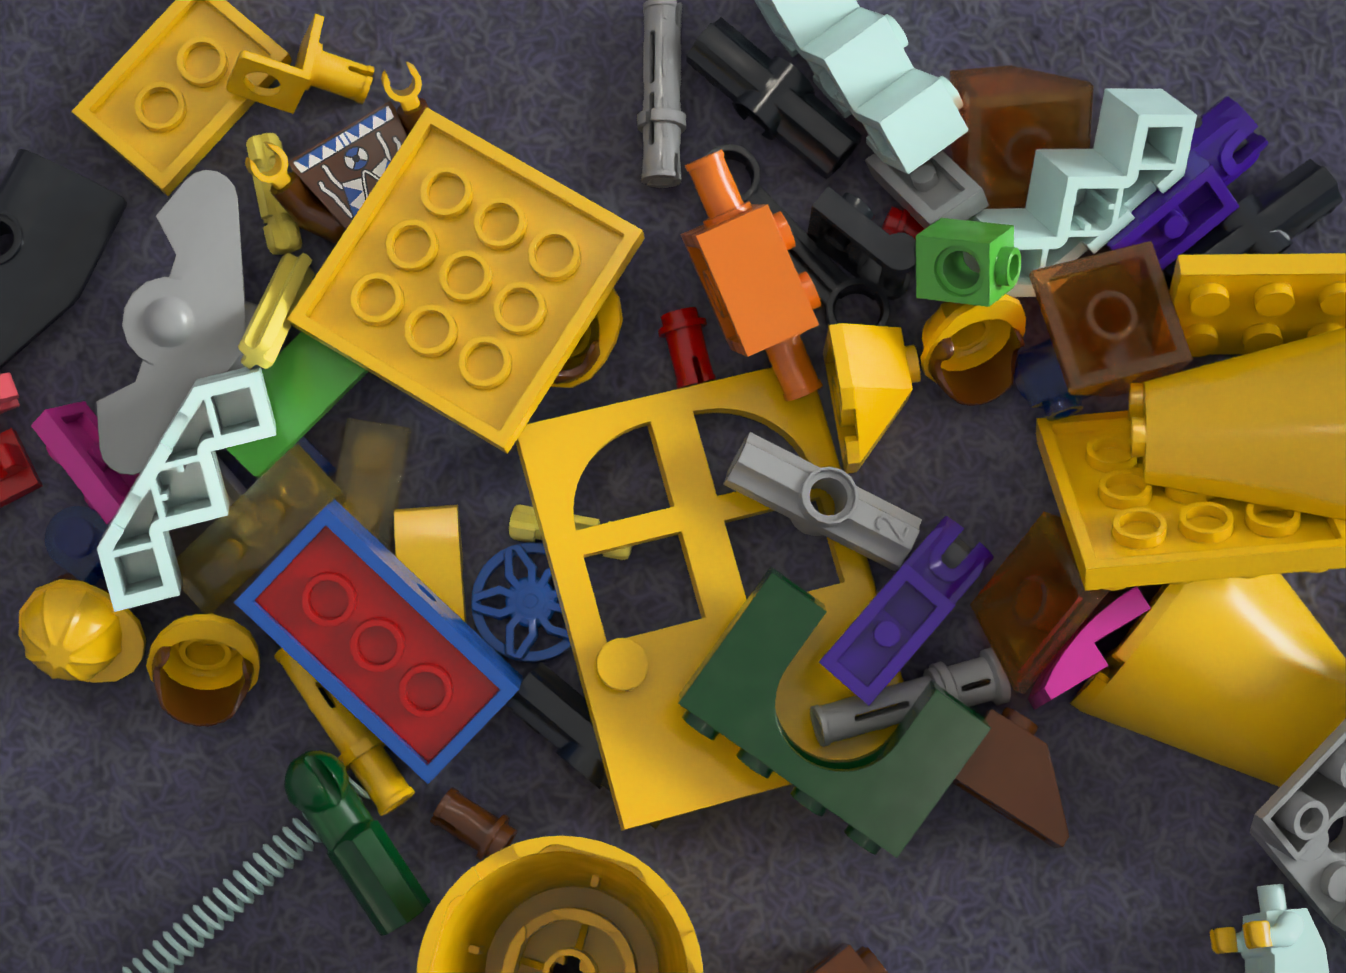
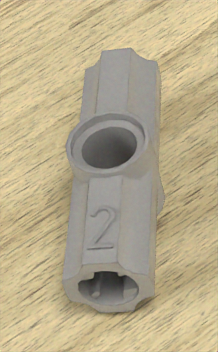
M749 432L726 473L727 475L723 485L790 518L794 527L802 533L811 536L824 535L893 571L901 567L920 531L919 527L922 519L857 487L852 477L843 470L835 467L820 468L752 432ZM818 488L831 495L835 504L834 515H824L814 509L810 501L811 489Z

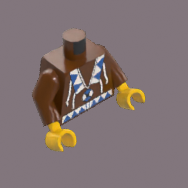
M406 62L412 74V83L404 90L392 88L386 71L384 70L381 80L385 92L391 99L401 104L397 111L392 102L389 101L288 161L285 152L277 145L264 142L267 148L273 151L276 160L273 168L267 172H259L255 163L246 157L245 166L248 172L260 181L271 182V194L298 227L334 244L338 243L426 107L429 108L426 100L417 96L421 91L422 81L413 64ZM288 164L293 172L287 173Z

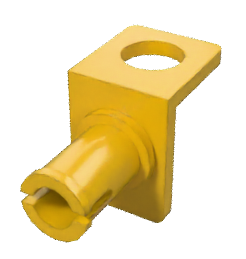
M315 13L300 44L295 67L243 50L239 53L228 78L226 91L294 114L304 91H308L311 86L354 100L356 103L363 105L368 95L375 69L374 66H366L323 51V44L319 43L324 16ZM252 72L266 73L276 78L280 86L276 88L258 87L252 84L246 75Z

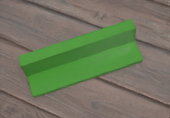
M300 332L277 355L273 365L268 369L262 370L276 423V436L226 449L254 477H263L369 371L305 333Z

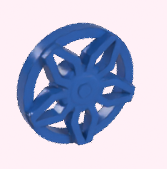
M529 542L507 547L488 560L475 580L471 597V609L479 633L495 651L515 661L536 663L548 661L562 655L571 648L567 630L553 626L549 622L555 615V612L562 614L560 604L557 603L556 590L548 583L552 577L550 568L545 569L540 578L537 577L538 567L528 555L538 554L546 556L543 543ZM517 556L528 569V576L518 580L514 576L513 558ZM504 563V578L511 587L506 588L499 585L485 590L491 575ZM500 595L506 597V607L500 610L482 605L484 600ZM484 616L497 620L511 617V620L505 626V644L491 633ZM519 625L529 628V634L517 650L514 649L515 629ZM539 627H543L548 635L563 639L550 648L540 651H529L539 637Z

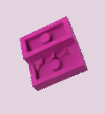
M1137 586L1095 614L1062 644L1043 669L1028 697L1034 710L1108 666L1095 643L1151 609Z

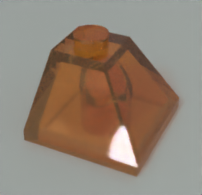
M1012 65L950 71V82L958 91L963 102V107L958 111L969 129L968 132L951 143L953 159L962 170L983 188L989 204L984 209L1025 208L1036 149H1090L1094 87L1090 82Z
M1152 241L1030 272L1029 277L1069 394L1115 397L1129 393L1130 383H1143L1144 381L1181 372L1193 360Z
M1044 511L971 602L970 606L1014 691L1024 694L1111 591L1104 589L1085 591L1061 517Z

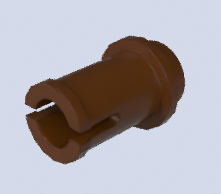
M454 787L444 795L433 813L434 816L430 820V823L434 826H439L478 851L476 859L479 861L510 846L518 831L509 825L510 817L505 814L500 818L496 817L460 794L459 790Z

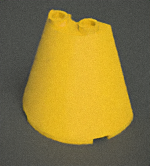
M1346 327L1144 381L1143 383L1129 384L1131 457H1143L1144 483L1346 520Z
M1282 574L1261 575L1252 579L1237 577L1194 581L1184 585L1169 583L1161 586L1149 602L1151 609L1140 615L1118 646L1104 656L1108 666L1090 676L1070 702L1072 706L1081 712L1281 787L1346 718V658Z

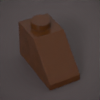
M1005 707L1001 714L993 709L988 710L984 713L983 717L991 729L952 783L1054 849L1063 847L1069 838V831L1048 744L1034 736L1039 727L1030 719L1011 708Z

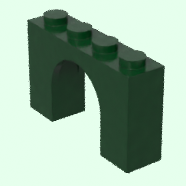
M770 567L680 692L678 704L687 709L682 718L691 727L711 740H715L718 734L721 733L741 748L736 754L738 759L759 775L769 778L774 771L795 786L790 792L791 796L811 812L822 817L828 809L847 822L849 825L844 830L845 834L868 852L876 855L882 847L897 858L988 734L991 727L983 716L931 680L891 736L874 751L853 759L832 760L815 756L802 749L787 735L778 719L775 709L776 692L779 681L787 666L827 611L822 602L773 567Z

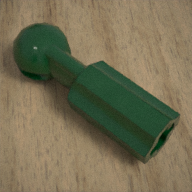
M309 750L290 762L284 780V789L288 801L303 812L328 850V857L380 936L391 933L423 912L424 908L431 902L379 821L373 819L350 784L344 763L335 755L323 750Z

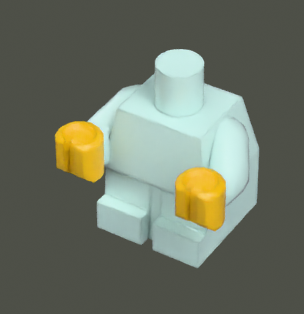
M1283 884L1257 887L1260 913L1243 916L1241 932L1236 933L1234 927H1221L1210 930L1213 952L1216 954L1241 952L1242 958L1245 959V973H1329L1326 948L1308 909L1287 910Z

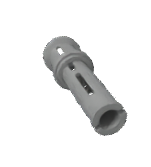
M990 647L981 650L979 658L946 666L943 662L933 663L929 665L928 669L924 670L923 677L885 687L869 706L857 695L821 706L810 707V717L815 736L819 744L825 747L836 741L900 724L931 680L969 707L992 701L997 706L1008 703L1011 698V687L1005 664L998 651Z

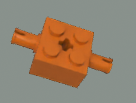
M721 149L685 165L708 218L703 221V225L680 235L730 349L747 357L765 350L783 390L785 401H792L806 396L823 386L821 380L817 377L800 336L805 331L819 325L813 310L821 307V301L809 274L806 271L798 274L788 250L796 247V243L783 213L779 211L773 214L768 204H751L750 201L743 202L725 161V154Z

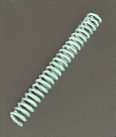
M349 777V782L354 790L365 799H371L367 792ZM292 818V823L297 830H300L310 838L308 839L305 836L307 844L288 827L283 826L282 831L286 837L296 843L297 852L290 848L278 835H273L272 840L277 847L287 853V861L278 855L268 844H263L262 849L268 856L274 859L277 870L258 853H253V858L257 864L267 870V879L252 867L248 861H243L245 870L257 879V887L251 884L238 870H233V876L245 886L248 897L240 892L228 879H223L224 886L236 896L238 906L218 888L213 887V893L226 905L228 914L217 907L208 896H203V902L216 914L218 923L206 915L198 905H193V911L206 923L208 932L194 922L188 914H183V920L196 931L198 941L192 938L178 923L173 922V929L186 940L188 950L181 946L168 931H163L164 939L176 949L178 959L171 955L158 940H153L152 945L166 958L168 968L161 964L148 949H143L142 954L157 968L158 973H174V964L183 965L184 955L193 957L194 947L203 948L204 938L213 939L214 929H224V920L234 921L233 911L244 912L243 902L253 904L254 894L263 895V884L273 886V876L283 878V867L288 869L294 868L293 858L303 860L304 853L302 849L313 851L314 845L312 840L322 843L318 835L307 828L298 818ZM133 958L132 963L141 973H151L138 958ZM123 966V973H133L128 967Z

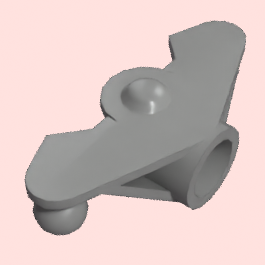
M203 170L193 173L182 183L156 215L176 254L170 276L144 283L132 293L124 307L122 327L127 343L138 357L143 360L136 382L96 401L100 452L105 463L120 474L133 475L142 471L196 379L245 367L241 363L244 354L239 350L238 345L258 305L245 300L239 207L236 189L228 177L218 171Z

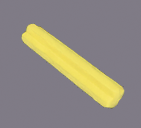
M304 252L299 257L291 253H286L282 256L238 345L239 350L244 354L241 363L248 369H252L255 365L268 369L276 360L292 325L287 319L315 275L310 268L312 259Z

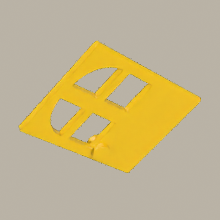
M772 367L526 424L515 441L621 831L792 785L774 771L769 778H765L750 769L736 756L741 748L721 733L718 734L715 740H711L699 733L682 718L687 709L678 704L680 692L747 600L725 523L775 511L737 491L717 496L694 415L726 413L755 420L782 436L797 454L806 461L820 468L835 467L841 469L818 390L801 398L786 402L783 397V390ZM647 426L670 508L576 530L573 509L577 484L586 465L604 446L614 439L632 430ZM818 488L811 489L810 501H816L819 513L828 516L834 515L835 504L831 495ZM678 535L702 619L627 638H616L607 642L584 558ZM827 537L840 583L808 591L809 594L825 605L827 612L784 671L776 692L775 709L787 735L802 749L825 759L847 760L866 755L877 749L891 736L899 724L836 741L825 747L819 744L815 736L810 717V707L815 705L821 706L856 696V694L824 668L819 661L877 595L867 557ZM901 671L895 675L886 687L904 682Z

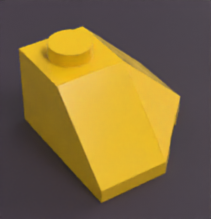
M847 323L833 324L828 327L823 357L843 468L847 474L855 473L860 469L907 403L913 390L912 383L920 382L921 380L916 347L914 344L904 345L901 327Z

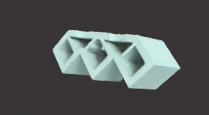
M754 0L772 32L790 55L794 57L799 53L806 59L814 73L813 82L842 116L847 118L852 114L859 122H862L869 134L866 137L867 145L883 163L906 174H910L969 131L958 111L963 107V102L956 88L944 76L936 77L913 67L903 49L908 45L907 37L892 16L888 14L882 15L862 8L856 0Z
M1105 88L1093 149H1036L1025 208L983 209L968 219V221L1014 225V247L1018 248L1021 253V271L1016 285L1006 294L1011 297L1047 296L1066 279L1062 272L1087 250L1095 254L1135 219L1131 212L1157 189L1164 194L1185 174L1197 114L1163 89ZM963 251L964 261L967 266L974 272L980 273L975 258Z
M255 365L252 369L244 367L196 379L102 535L97 551L114 612L180 595L183 580L169 530L228 516L229 500L215 450L276 436V423L260 366Z

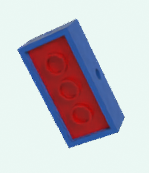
M336 500L326 505L234 601L247 616L427 784L515 695L522 683L523 676Z

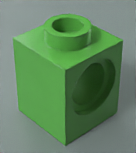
M940 218L916 235V298L990 307L1013 289L1019 279L1021 253L1018 248L1014 247V225ZM963 251L975 258L980 273L974 272L967 266L964 261Z

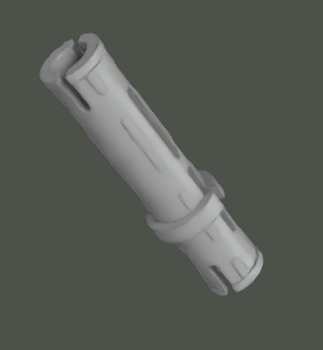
M648 0L643 4V111L637 115V129L643 133L641 182L643 184L647 183L649 187L668 188L681 183V133L686 130V114L681 111L680 103L682 3H677V0Z

